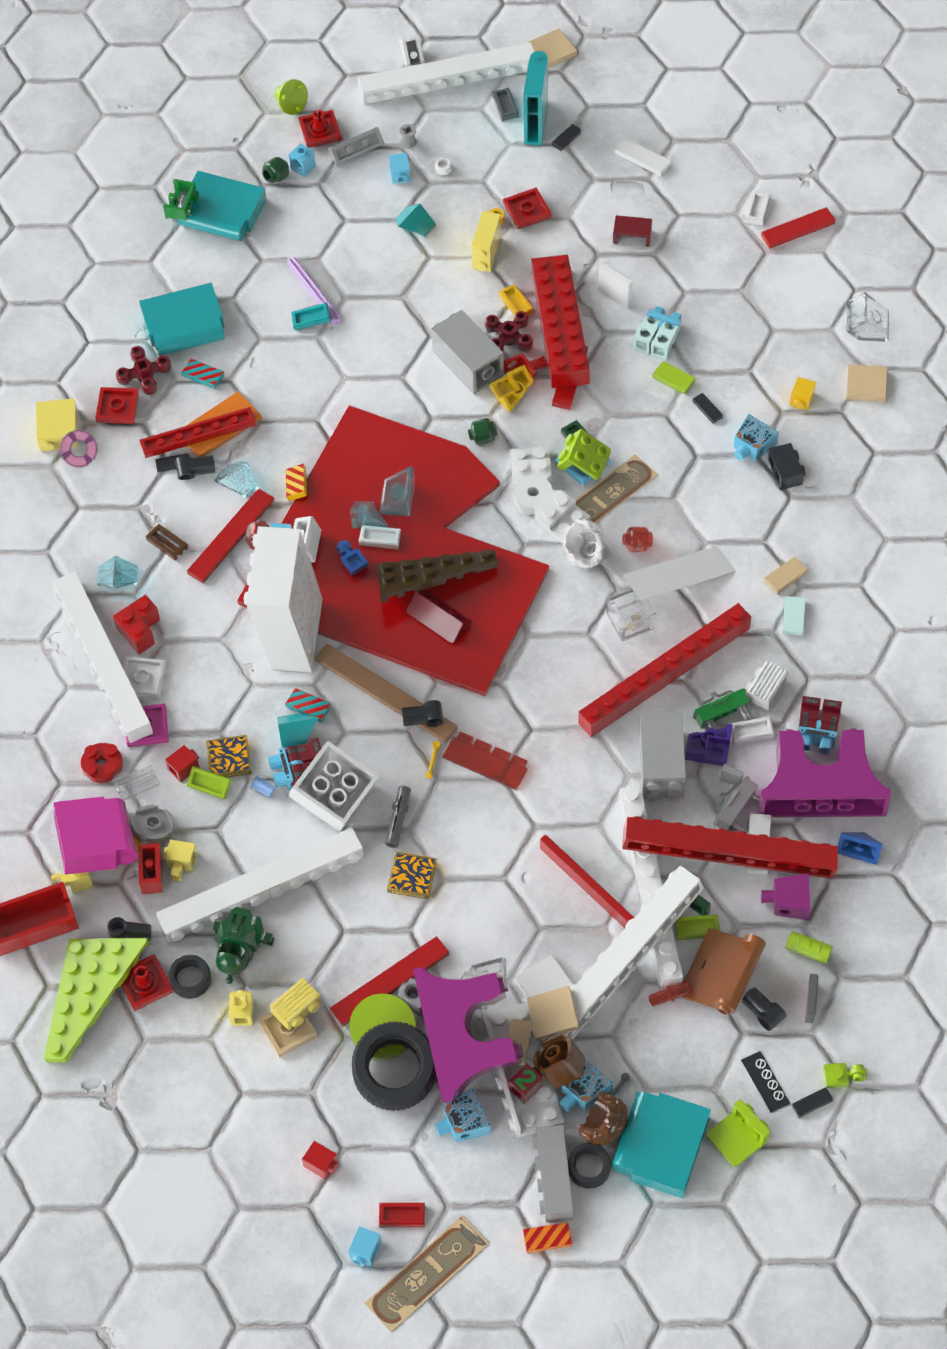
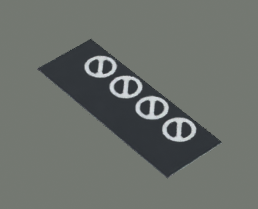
M761 1051L741 1059L770 1113L790 1104Z

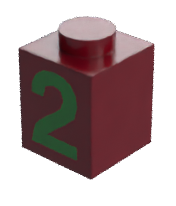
M528 1063L508 1081L509 1091L523 1104L543 1087V1075L536 1067L532 1068Z

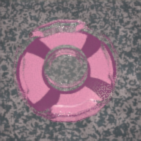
M74 429L62 437L59 444V452L62 459L68 465L75 468H84L96 459L98 443L90 432L83 429Z

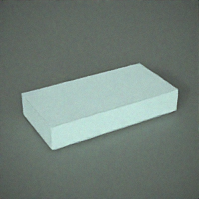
M785 596L782 634L803 636L805 598Z

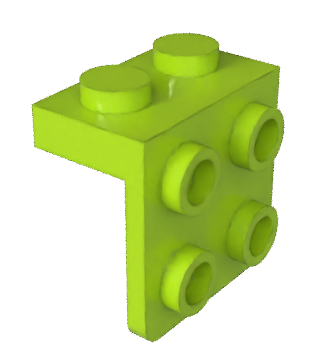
M583 429L568 435L564 442L566 446L558 456L557 468L564 471L571 465H574L595 480L601 478L611 454V449Z
M739 1099L734 1103L732 1113L707 1132V1138L733 1167H737L769 1142L771 1132L768 1124L762 1119L759 1120L755 1115L752 1106L749 1103L745 1104Z

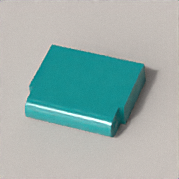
M543 51L533 52L528 62L523 93L524 144L542 145L548 107V56Z
M197 170L192 182H195L196 190L199 191L198 200L193 202L192 215H188L186 221L178 219V224L242 241L246 232H251L267 201L265 188ZM184 196L183 199H182V201H181V207H182V208H183V205H184V203H185V200H186L187 196Z
M212 282L139 301L151 346H155L159 356L225 339L223 316Z
M637 1092L627 1119L628 1123L622 1133L611 1168L618 1173L630 1176L631 1182L683 1199L710 1119L711 1109L660 1092L658 1096L646 1092Z

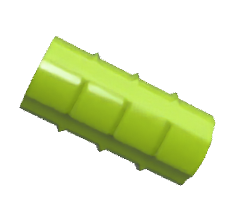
M791 931L785 949L827 964L833 946L813 939V937L805 936L803 933Z

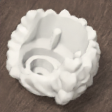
M586 518L577 519V522H573L572 525L568 526L567 534L563 536V548L573 566L581 568L596 566L602 560L605 547L603 528Z

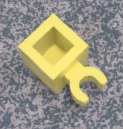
M170 840L169 846L165 847L163 859L166 860L167 867L172 868L170 873L172 881L180 882L183 870L193 872L197 857L195 843Z
M89 872L68 875L56 873L51 876L53 882H64L65 888L70 885L73 893L93 887Z
M245 990L231 992L229 999V1020L231 1026L253 1025L254 1000L252 992Z

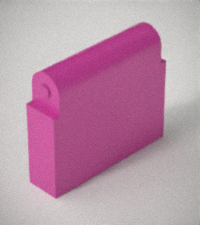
M104 796L53 802L54 821L65 875L117 869L116 866L130 864L136 860L137 852L126 803L123 799H104Z

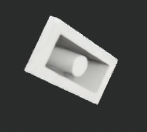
M419 35L399 39L405 66L424 64Z

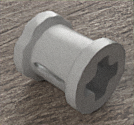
M411 124L401 126L400 134L402 138L400 142L404 148L414 147L417 143L414 136L416 128Z

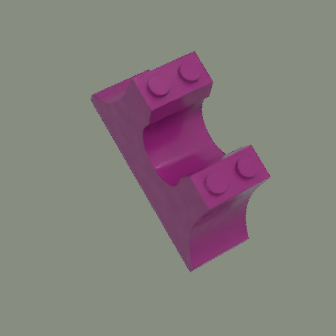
M854 728L842 730L837 760L835 763L826 766L814 764L806 757L804 753L805 742L801 731H794L793 729L779 731L776 748L777 773L772 782L761 791L759 814L771 815V818L886 817L891 798L890 789L881 784L869 766L865 751L864 730Z
M422 967L413 969L444 1103L455 1102L466 1087L480 1076L493 1070L522 1063L521 1058L524 1057L522 1045L517 1043V1041L512 1038H496L489 1042H480L475 1039L470 1028L472 1015L478 1008L484 1005H494L506 998L505 992L509 991L506 978L504 979L503 976L494 972L469 979L452 980L434 976Z

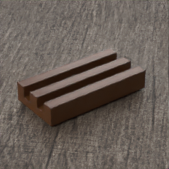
M160 524L145 536L148 542L175 561L178 559V555L181 556L184 549H188L187 543ZM158 531L161 532V533L164 534L166 537H168L169 539H171L173 542H175L176 544H178L180 547L178 548L177 546H175L174 544H172L168 539H166L165 537L161 536V535L158 534L157 532H158Z

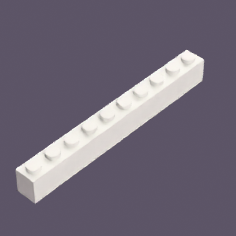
M530 42L358 76L359 91L363 104L524 73L527 72L529 58L534 51Z
M76 572L53 580L55 589L52 590L57 601L61 600L62 602L59 605L63 615L68 614L69 616L67 619L68 625L71 630L75 629L74 637L78 645L82 644L84 647L81 651L85 660L90 659L89 668L93 675L97 674L98 676L96 682L100 691L105 690L106 692L103 695L108 706L112 705L113 707L111 713L114 720L121 723L118 727L123 738L127 736L129 742L132 743L153 734L150 722Z
M640 785L620 788L619 804L623 823L625 824L627 817L638 816L642 819H647ZM630 850L641 905L649 902L654 896L656 889L662 886L655 854ZM671 926L651 949L660 991L681 988L683 981Z
M351 827L156 912L158 922L168 943L179 941L185 935L199 932L204 927L214 924L215 921H223L224 918L229 916L231 909L235 907L247 909L251 906H259L267 899L277 898L285 891L297 889L310 880H318L326 873L336 872L342 866L358 862L364 857L363 847Z
M681 865L677 870H673L665 884L656 889L652 899L642 905L639 914L629 920L625 930L612 940L611 946L606 951H603L598 956L597 962L584 972L583 978L578 984H574L570 988L580 1029L564 1033V1037L568 1036L571 1040L576 1037L704 889L700 879Z

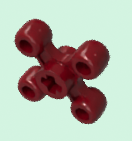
M518 311L515 313L513 321H505L503 323L499 321L496 315L486 317L485 328L488 332H497L499 334V337L493 338L492 341L502 352L505 345L511 346L515 343L523 352H528L533 348L532 337L528 334L522 335L519 333V330L527 327L529 323V317L526 312Z
M134 346L130 351L134 367L131 369L119 368L116 371V380L121 385H127L132 379L137 378L139 382H142L143 392L147 395H153L157 391V383L153 379V374L156 372H169L172 367L171 360L163 355L158 357L156 361L150 362L146 358L143 347Z

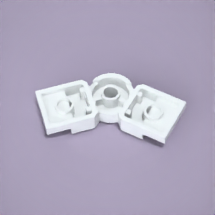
M549 447L510 449L515 508L523 515H535V524L563 544V536L567 534L568 526L572 525L573 522H577V519L586 518L591 520V516L576 506V500L562 490L552 489Z

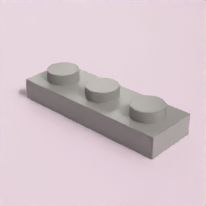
M375 127L328 149L335 165H339L385 143L379 128Z

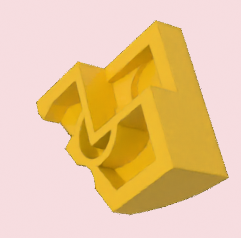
M525 365L508 372L506 376L491 382L489 387L502 406L508 412H511L534 380Z

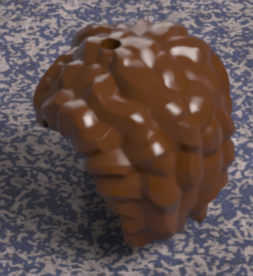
M600 1091L594 1101V1106L590 1108L585 1124H579L577 1127L580 1136L586 1142H591L595 1145H608L610 1142L617 1140L622 1135V1132H624L628 1123V1111L621 1099L616 1098L610 1093L605 1094L603 1091Z

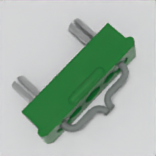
M742 688L735 692L728 690L721 694H717L716 691L711 693V698L701 702L700 707L695 709L693 719H696L700 728L707 725L709 729L714 728V730H718L714 724L715 721L737 711L740 712L744 721L749 720L750 715L746 707H748L750 701L745 693L746 689ZM714 695H715L716 697L724 696V697L719 698V699H717V700H715V701H713V702H710V701H712V700L714 699Z

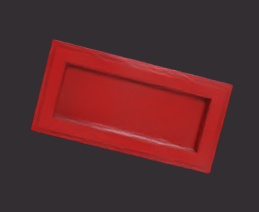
M379 1203V1227H425V1203Z

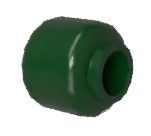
M274 157L263 164L262 175L267 182L277 184L288 177L289 165L282 158Z
M489 418L473 421L471 429H468L470 440H474L477 445L491 443L495 440V436H498L495 422Z

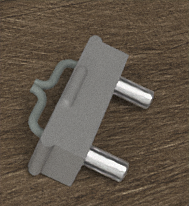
M746 776L740 784H733L727 792L722 791L719 795L721 801L716 807L718 815L714 821V826H719L728 831L730 826H733L737 830L745 832L747 827L735 819L750 798L759 804L761 798L760 795L755 793L759 785L750 780L749 776ZM734 787H738L723 809L719 811L720 806L724 802V796L729 795Z

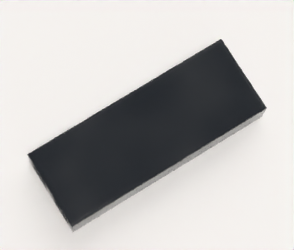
M571 124L552 142V146L562 151L581 134V129Z
M704 393L693 398L692 402L712 424L723 418V414Z
M189 453L155 459L157 472L176 469L175 459L181 456H189Z
M827 1087L792 1103V1108L798 1118H801L833 1102V1097Z

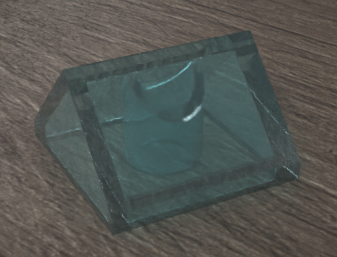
M410 466L384 480L380 507L381 514L410 516L415 487L413 467Z

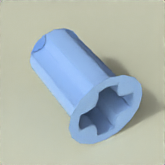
M259 775L255 777L250 789L254 788L269 798L276 789L275 786L261 779Z

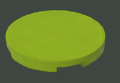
M375 994L369 996L356 1006L351 1015V1039L356 1046L360 1038L370 1028L372 1029L374 1026L385 1022L397 1021L416 1027L414 1014L402 999L394 995ZM388 1045L380 1048L373 1055L372 1059L390 1060L398 1057L407 1048L402 1045Z

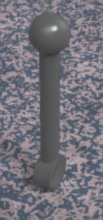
M628 1073L621 1075V1080L612 1091V1095L615 1096L624 1082L630 1079Z

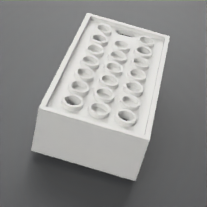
M258 526L257 534L253 536L255 550L250 555L252 570L247 575L249 589L244 594V604L247 605V612L251 615V622H254V630H257V637L261 640L260 644L264 648V654L267 656V662L270 663L272 670L312 673L323 598L301 530Z

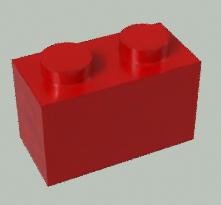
M159 843L138 845V876L142 894L163 893V862Z

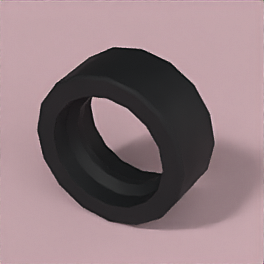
M184 955L176 959L171 965L169 981L177 995L192 999L203 995L208 990L211 983V973L204 959L196 955ZM191 966L201 969L203 978L197 985L184 987L179 984L177 976L182 969Z
M591 1142L576 1146L568 1158V1171L572 1181L586 1189L597 1188L603 1185L611 1171V1161L607 1150L601 1145H595ZM584 1154L597 1155L603 1163L602 1171L595 1177L582 1176L576 1169L577 1159Z

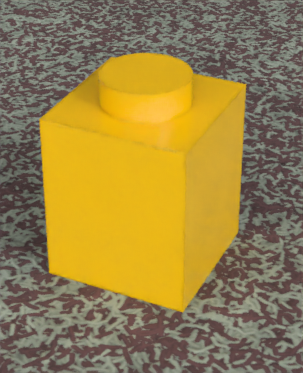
M798 377L791 393L789 406L808 411L815 394L816 382Z

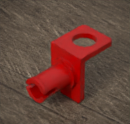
M521 353L504 360V374L525 365L533 380L535 371L548 367L544 356L529 361ZM516 361L512 367H508L511 362Z

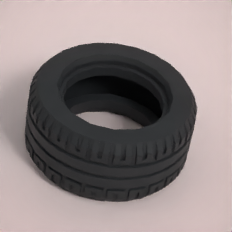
M394 1021L378 1024V1026H374L364 1033V1036L357 1042L352 1055L354 1083L363 1098L373 1106L375 1105L377 1108L386 1109L387 1111L406 1110V1108L409 1109L425 1099V1096L431 1091L435 1082L436 1070L429 1039L421 1030L413 1027V1025H408V1023ZM388 1045H402L409 1048L416 1055L419 1062V1070L416 1077L408 1085L400 1088H387L379 1084L372 1077L369 1065L373 1055L380 1048Z

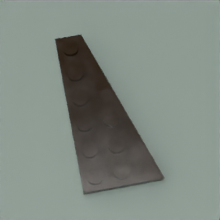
M482 550L481 552H464L457 555H442L441 557H424L416 560L406 559L400 562L376 564L381 603L387 602L389 597L395 595L398 598L403 597L406 592L411 590L419 592L445 584L447 579L453 577L456 580L461 579L464 574L469 572L477 574L498 567L495 550Z

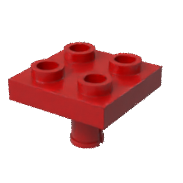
M315 110L311 115L298 117L306 147L311 148L342 141L333 110L324 112L318 110V113Z
M155 954L138 961L121 985L134 1011L174 992Z

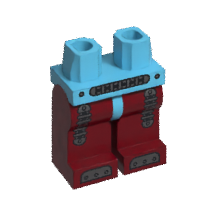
M802 696L798 731H801L805 742L804 751H811V745H819V752L829 755L831 749L835 746L842 701L824 699L821 720H818L821 698Z
M319 738L310 739V743L299 746L279 748V754L268 757L271 770L282 768L283 771L273 774L275 787L287 786L288 790L292 789L321 750Z

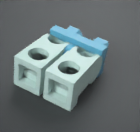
M658 306L653 311L649 310L633 337V349L649 354L651 351L652 356L667 361L671 347L680 333L681 314L674 312L671 316L665 315V310Z

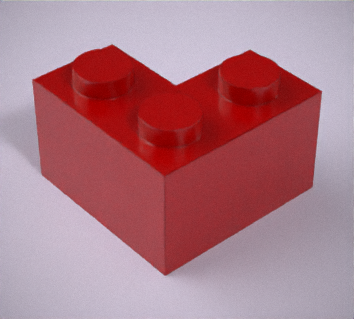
M145 594L113 615L116 629L138 655L155 645L153 633L149 627L160 621L158 608Z

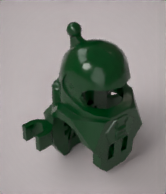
M235 907L231 909L226 919L221 922L215 921L213 930L217 934L215 940L218 943L215 963L221 972L228 974L226 983L231 984L233 982V975L240 974L247 968L254 952L260 947V943L273 946L275 940L272 933L264 932L261 918L253 916L250 909Z

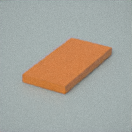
M236 392L187 425L251 407L256 422L261 420L262 417L239 392ZM246 429L187 447L197 457H204Z

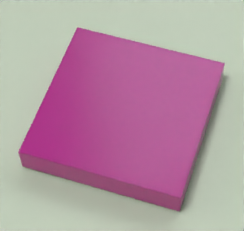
M166 704L142 706L150 722L153 734L132 743L129 742L126 736L127 747L169 742Z

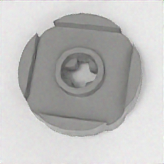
M146 805L139 808L132 817L131 829L141 844L161 843L172 836L174 819L167 809H159L157 805ZM149 822H153L154 824L158 825H156L155 827H150Z

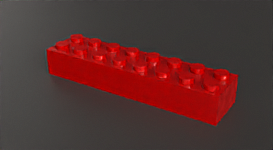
M567 254L531 258V274L551 387L559 388L590 384V368L569 256Z

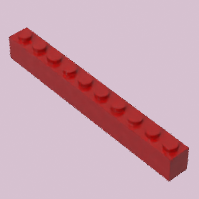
M737 603L578 711V724L590 737H593L748 631L752 616Z
M638 816L627 817L623 826L622 849L795 874H809V876L830 879L833 878L838 869V846H832L828 843L818 844L807 840L797 841L786 837H769L765 834L754 835L747 834L744 831L733 832L726 831L723 828L712 829L705 828L702 825L691 826L680 822H663L659 819L648 820Z

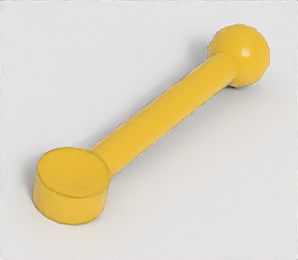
M439 741L433 742V754L429 771L426 772L428 779L434 776L433 767L437 750L441 747Z

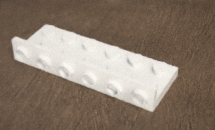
M528 1002L486 1013L485 1009H482L478 1022L481 1031L485 1030L487 1037H484V1042H489L496 1038H507L511 1018L532 1022ZM532 1028L525 1065L528 1063L533 1068L535 1067L533 1056L536 1050L540 1051L541 1044L540 1041L536 1040L534 1029ZM516 1064L497 1069L499 1077L495 1078L499 1091L503 1090L504 1097L501 1098L504 1111H509L511 1118H507L510 1131H515L516 1138L536 1133V1127L564 1126L554 1087L544 1076L543 1087L523 1104L508 1088V1081L523 1066Z

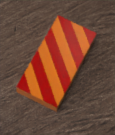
M568 1222L523 1229L527 1254L572 1247Z

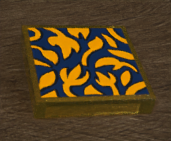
M247 735L206 740L210 772L227 778L252 774Z
M395 852L387 893L429 899L437 866V858Z

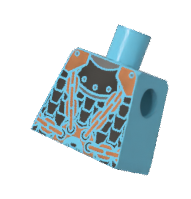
M748 414L734 438V448L737 449L734 452L735 458L743 461L748 456L753 460H758L769 451V448L775 447L778 444L779 432Z
M586 1059L583 1076L561 1087V1092L565 1097L559 1102V1105L566 1112H570L575 1105L583 1111H587L594 1105V1101L600 1091L609 1094L613 1090V1082Z
M474 1089L458 1097L455 1102L444 1106L443 1115L445 1120L434 1124L439 1137L451 1132L456 1142L491 1134V1125Z

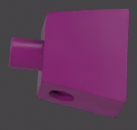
M809 874L774 879L773 890H761V903H773L774 914L777 916L809 920Z

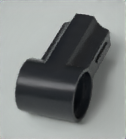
M213 455L197 458L181 456L175 459L178 480H190L197 475L215 473Z
M438 700L427 701L422 706L401 708L404 727L426 724L428 727H438L444 722L442 704Z
M120 917L112 918L107 924L109 938H147L150 941L151 924L126 922ZM115 929H122L121 932H113Z
M756 987L751 988L742 998L741 1002L757 1016L759 1023L768 1031H771L787 1017L786 1012L778 1003L769 1001Z

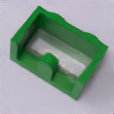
M174 179L175 192L169 193V205L164 204L163 206L165 218L186 221L188 215L191 216L193 213V202H197L199 191L196 190L195 182Z

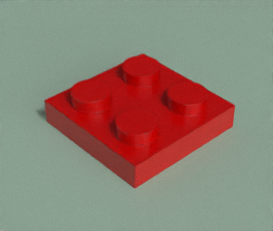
M537 187L503 199V205L517 229L552 218V213Z
M100 387L95 416L96 423L134 424L139 398L138 388Z

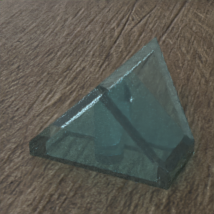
M240 460L222 469L214 480L241 494L243 498L260 488L248 463Z
M355 501L350 508L352 528H361L362 525L390 528L376 509L375 502Z
M114 556L98 567V586L116 589L126 585H137L138 566Z

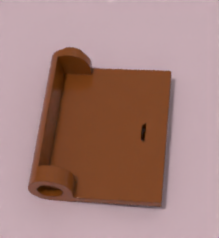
M709 928L678 992V997L717 1009L718 1012L724 1015L735 1013L766 946V942L753 934H746L745 938H741Z

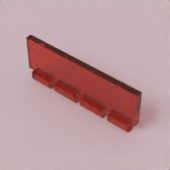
M461 731L457 737L453 736L442 756L443 759L517 791L528 770L526 768L528 760L513 755L510 761L511 753L495 747L491 753V744L476 739L473 745L474 737Z

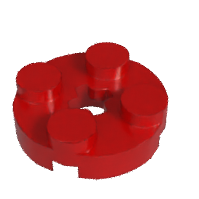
M97 743L89 745L85 748L81 757L82 771L93 782H109L114 779L118 772L122 771V755L114 744ZM102 759L107 761L103 764V766H99V763H97L99 760Z

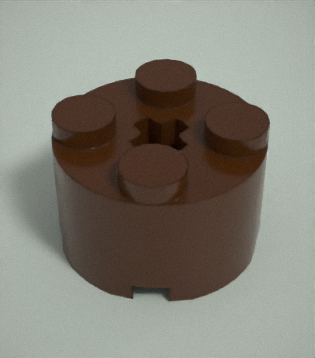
M563 1034L550 1036L541 1043L543 1047L540 1051L536 1050L534 1053V1066L554 1088L558 1089L573 1080H578L584 1074L585 1056L568 1036L564 1037Z

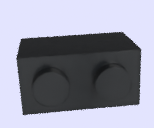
M788 443L769 448L767 460L779 489L784 490L802 485L806 472L804 466L800 465L798 451L794 450L792 444Z

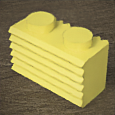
M302 978L270 1005L271 1013L288 1030H291L293 1027L297 1028L300 1026L308 1013L312 1014L319 1009L321 997Z

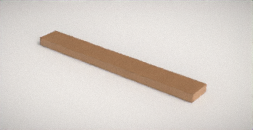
M328 643L315 656L316 662L401 716V708L423 705L420 701ZM443 717V724L438 727H428L426 724L417 725L443 743H446L457 730V725Z

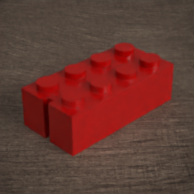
M64 882L0 903V956L79 929Z

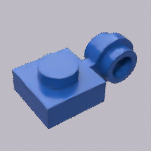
M347 540L338 542L336 549L342 556L340 557L341 562L351 576L368 567L367 560L358 548L352 551V547Z

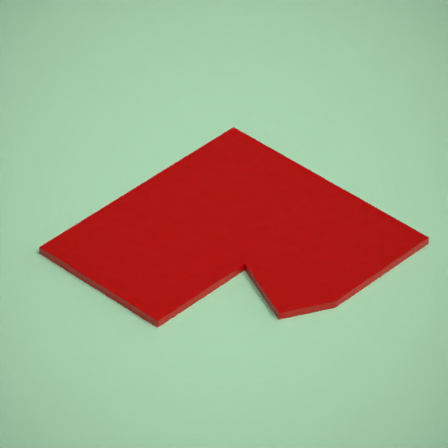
M349 405L306 479L307 496L294 500L281 523L291 524L292 529H294L293 526L295 525L296 518L312 516L315 522H317L316 524L322 529L315 562H311L323 598L318 634L485 696L549 571V565L447 529L449 525L500 486V481L466 446ZM362 525L401 529L399 548L389 549L359 545ZM347 540L352 547V551L358 548L367 560L368 567L351 576L341 562L340 557L342 556L336 549L338 542ZM482 550H495L498 567L477 574L469 572L464 574L461 579L456 580L453 577L447 579L445 584L426 589L472 621L469 628L460 631L455 643L449 642L406 612L416 591H408L405 593V596L400 598L397 595L389 597L387 602L381 603L376 564L400 562L406 559L416 560L424 557L457 555L464 552H481ZM247 584L237 600L238 605L244 606L246 608L247 605L244 604V594L245 592H248L249 585Z

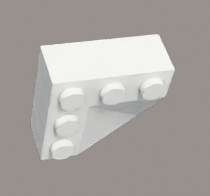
M327 741L292 787L289 797L341 832L375 786L379 776Z

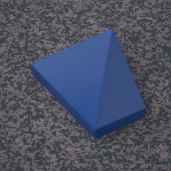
M841 832L838 842V854L877 865L883 844L865 832Z

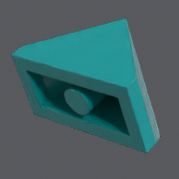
M420 203L406 207L395 218L398 227L416 232L423 237H426L436 226V223Z
M298 713L277 717L282 748L306 744L319 717Z

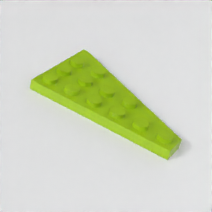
M147 938L69 939L44 1060L47 1063H67L74 1050L81 1044V1038L89 1027H93L102 1014V1010L111 1001L109 999L117 987H121L130 974V970L139 961L137 959L145 947H149L150 941Z

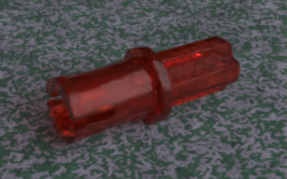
M686 980L673 986L667 985V989L653 993L648 998L650 1004L656 1006L670 1000L675 1002V999L692 994L693 991L690 982Z

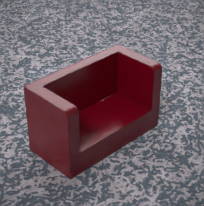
M615 216L613 244H617V237L621 235L646 238V247H650L652 234L651 218Z

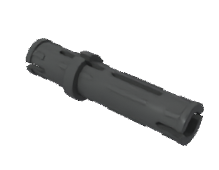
M401 785L398 787L396 800L392 804L393 813L385 845L391 848L398 847L405 813L409 809L407 804L411 788Z

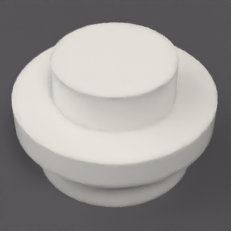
M440 158L435 163L434 168L436 173L447 175L452 171L453 166L449 159Z

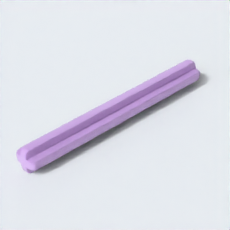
M295 257L288 259V266L316 303H328L332 324L340 323V314Z

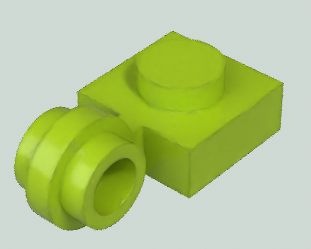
M846 1063L823 1065L827 1089L848 1087V1078H852L855 1082L864 1081L868 1075L867 1069L862 1064L851 1066L850 1071H847Z

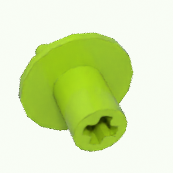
M290 79L284 82L282 86L276 88L274 96L284 113L295 115L302 112L306 106L308 90L302 81Z

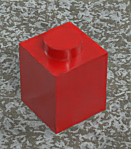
M185 745L165 759L167 769L180 783L190 776L192 766L200 768L198 754L193 749L189 750Z
M313 1141L302 1158L303 1167L325 1180L330 1174L333 1175L339 1166L337 1153L316 1141Z

